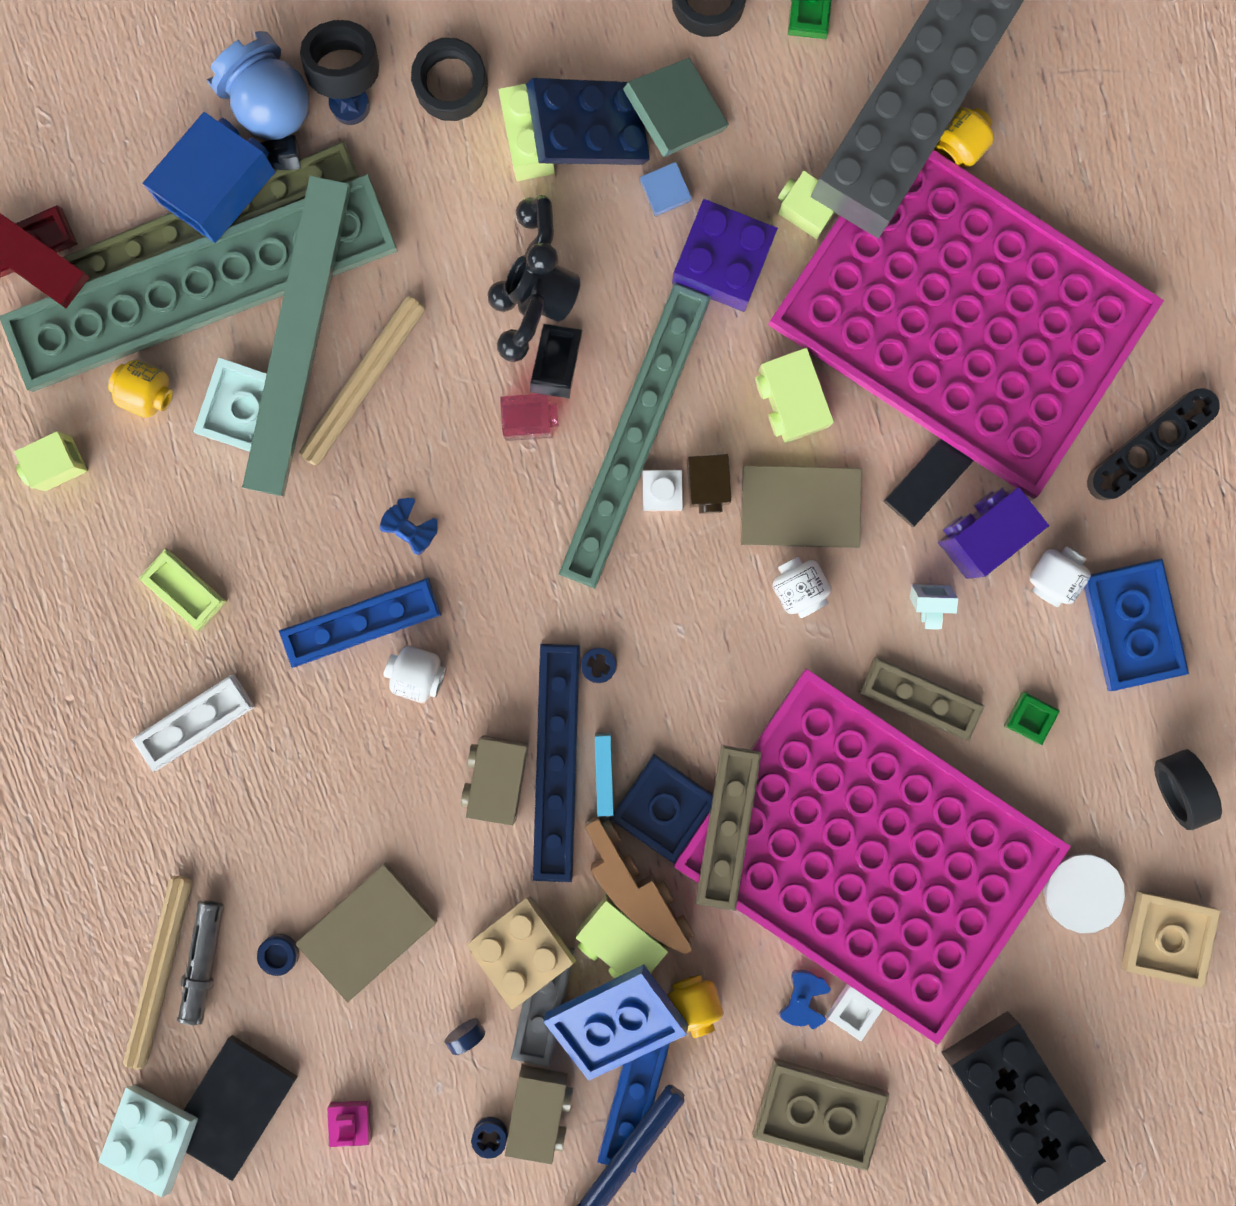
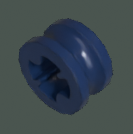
M604 648L591 649L582 658L581 670L583 675L593 683L608 681L616 670L615 657ZM596 654L606 656L605 663L610 666V670L606 675L603 671L601 672V677L592 675L593 668L587 665L591 656L594 659L597 658Z
M485 1117L478 1121L471 1138L472 1148L475 1153L486 1159L499 1156L506 1147L508 1138L506 1125L495 1117ZM484 1130L490 1134L496 1131L498 1133L496 1138L498 1144L495 1145L491 1141L487 1144L482 1143L484 1134L481 1132Z

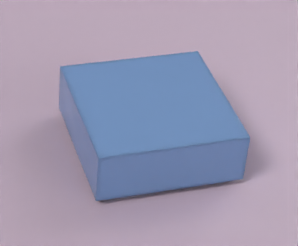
M676 162L640 177V183L655 217L691 202V195Z

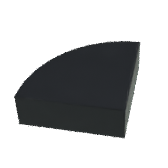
M295 135L260 143L269 152L267 159L274 169H301L300 147Z

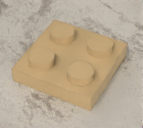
M1137 891L1121 968L1126 972L1204 988L1221 910L1215 907Z
M531 896L524 899L466 945L511 1011L577 962Z

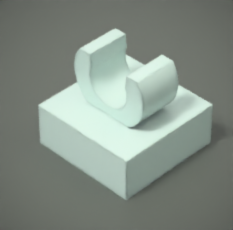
M911 584L910 600L916 612H921V621L925 622V629H941L943 613L957 614L958 597L950 585Z

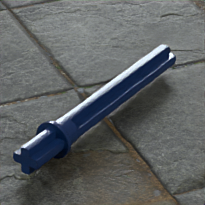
M667 1085L577 1206H607L684 1104L685 1095L680 1089L674 1085Z

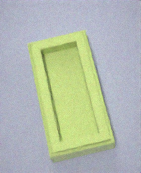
M164 549L139 577L146 586L197 631H201L227 602L168 549Z

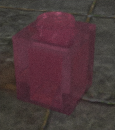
M529 394L500 397L502 432L505 441L553 438L552 428L559 427L558 405L557 403L550 404L549 395Z

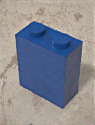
M203 112L142 184L157 203L216 243L275 174V171L267 159L269 152L262 144L251 137L246 141L239 136V131L224 118H220L217 121Z

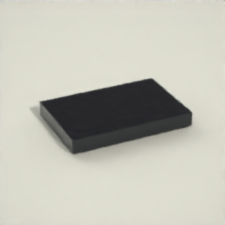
M231 1035L184 1109L187 1113L198 1118L186 1153L233 1181L298 1076Z

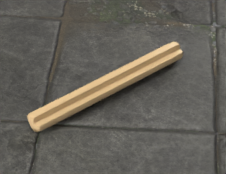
M410 296L405 297L299 451V455L304 460L316 466L324 458L423 314L425 308L419 301Z
M174 875L169 880L123 1061L124 1065L128 1068L140 1070L148 1062L193 885L192 879L186 876Z

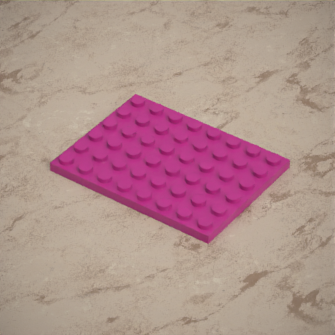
M933 150L879 239L839 216L768 325L802 348H807L808 352L1015 488L1019 487L1030 498L1035 499L1040 495L1164 300Z
M805 668L751 747V750L761 751L762 753L736 909L939 1045L1071 846ZM710 811L673 864L676 869L697 883L699 882Z

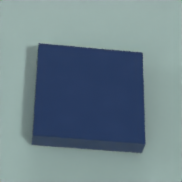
M654 753L615 809L614 815L610 816V820L674 864L709 813L713 793Z

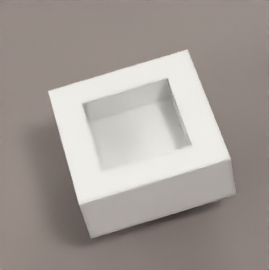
M682 470L642 471L643 511L683 510Z
M847 984L826 1016L828 1020L859 1041H862L883 1008Z

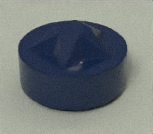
M363 92L361 95L347 99L329 98V107L339 122L346 125H355L367 117L370 110V101L366 92Z

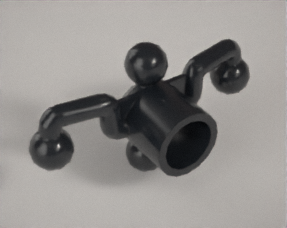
M539 195L536 198L529 197L519 202L516 208L518 222L524 228H537V237L529 244L525 255L520 256L514 262L507 280H501L492 284L487 293L488 302L496 311L507 312L512 310L517 304L520 314L523 315L519 329H510L503 332L497 341V350L500 356L510 362L522 360L529 350V342L536 332L541 315L557 322L564 320L572 310L580 289L578 274L557 265L558 254L556 249L551 246L554 236L552 203L544 195Z

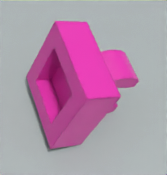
M370 1101L330 1102L327 1107L329 1147L369 1145L371 1142Z

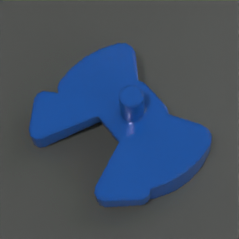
M398 499L397 505H393L384 513L379 529L382 532L395 533L396 536L409 543L414 554L420 555L430 546L434 536L437 535V520L432 518L418 526L414 525L408 518L415 499Z
M794 970L791 974L794 985L789 1004L779 1012V1016L783 1021L793 1026L809 1025L811 1029H815L825 1023L826 1018L809 1008L812 996L830 993L831 989L822 977L818 978L806 970Z

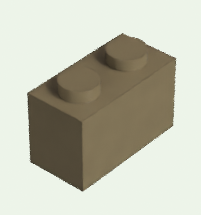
M482 736L479 738L478 744H471L468 767L474 768L472 783L464 784L461 798V806L467 807L466 818L514 825L517 817L529 743Z
M521 1065L505 1151L506 1157L552 1165L554 1151H563L566 1127L559 1126L562 1111H570L573 1088L566 1087L568 1073Z

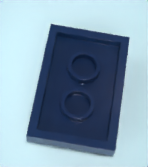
M532 78L526 83L538 163L643 165L649 161L645 126L623 90L628 82Z

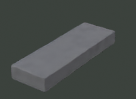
M567 947L571 954L574 955L575 948ZM571 966L523 1002L511 1056L512 1060L550 1067L556 1038L543 1021L546 1012L563 1004Z

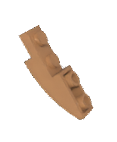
M596 815L586 821L585 829L602 857L591 864V871L611 900L632 922L666 946L684 954L693 951L690 938L695 936L685 916L681 915L677 918L669 904L675 900L663 880L657 883L652 874L638 882L636 877L640 876L641 872L632 856L628 854L624 857L616 843L621 841V838L611 820L603 822L602 818Z

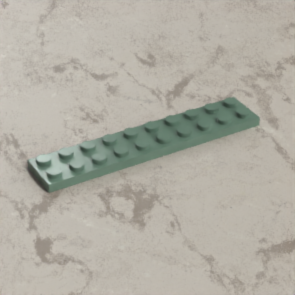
M368 174L346 182L351 186L332 277L398 252ZM305 198L229 227L216 243L207 237H203L86 282L67 309L50 297L1 315L0 321L26 389L35 392L284 296Z

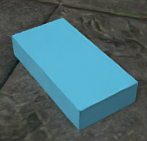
M595 733L597 817L613 816L611 733Z

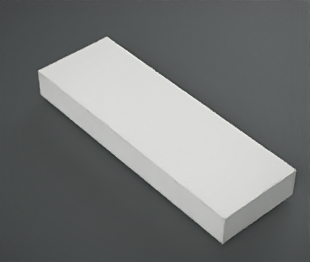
M235 674L146 729L132 740L151 770L155 772L255 708V705Z

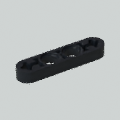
M1200 388L1180 397L1092 470L1087 479V488L1090 494L1099 500H1111L1123 495L1214 420L1220 409L1216 394L1211 390ZM1201 399L1204 401L1203 413L1191 416L1188 420L1181 417V415L1187 414L1194 408L1195 404L1193 401L1196 402ZM1168 421L1176 426L1178 435L1173 443L1164 442L1160 438L1158 430L1162 422ZM1134 446L1143 448L1147 453V462L1142 468L1132 466L1128 460L1129 451ZM1119 469L1126 473L1120 475L1111 483L1114 490L1110 488L1101 489L1100 485L1104 481L1101 474L1104 476L1111 475Z

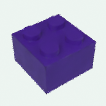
M703 198L674 270L672 284L675 282L711 296L712 300L745 312L778 228Z
M1002 487L996 492L991 491L976 502L973 506L977 511L973 515L971 513L964 517L961 515L943 529L946 536L937 543L966 579L986 577L1050 525L1019 487L1009 491H1005Z

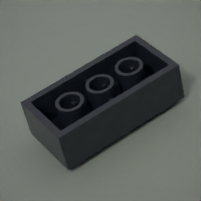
M1008 1011L941 1052L1021 1182L1037 1204L1106 1162L1021 1024ZM1005 1068V1072L999 1076L998 1071ZM1027 1102L1026 1105H1025V1107L1022 1108V1109H1020L1019 1106H1020L1022 1103ZM1047 1137L1044 1142H1041L1043 1138Z

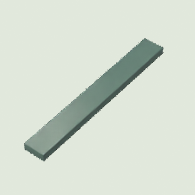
M315 176L309 177L242 488L282 497L285 496L350 196L351 186L348 183Z
M674 283L559 575L594 589L596 588L711 296L679 283Z

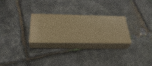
M874 657L859 690V693L966 741L970 740L985 706L878 657Z

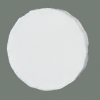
M1077 853L1064 857L1043 888V896L1045 897L1046 908L1050 916L1064 928L1077 933H1096L1109 927L1120 915L1125 901L1124 883L1118 871L1105 859L1089 853Z

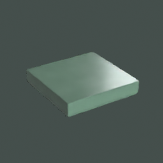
M690 58L631 80L623 88L663 157L722 133L729 125Z

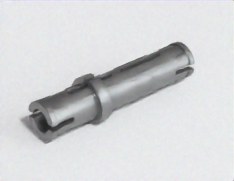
M198 901L188 966L186 974L181 976L180 982L183 991L177 1017L179 1023L187 1025L203 1024L208 990L212 989L214 981L211 978V969L224 907L222 903L214 901Z

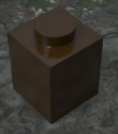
M728 454L688 457L687 474L690 508L699 507V514L723 512L722 505H729L731 503Z

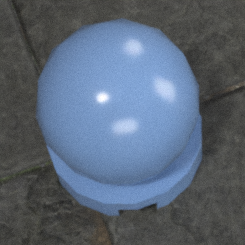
M258 31L255 32L257 40L243 46L240 40H237L216 58L210 67L215 75L212 78H208L207 83L221 99H230V108L237 121L253 136L266 140L282 139L298 131L309 115L310 94L301 74L287 61L279 60L281 48L270 34Z

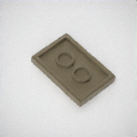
M743 466L741 545L859 548L862 468Z
M385 862L295 944L348 1003L437 923V919Z
M774 1058L752 1135L757 1140L868 1171L889 1093L887 1090Z

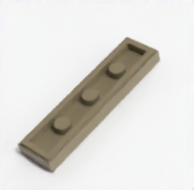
M721 745L695 900L697 905L736 911L761 751Z

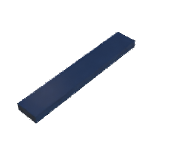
M540 644L533 881L572 882L580 645Z

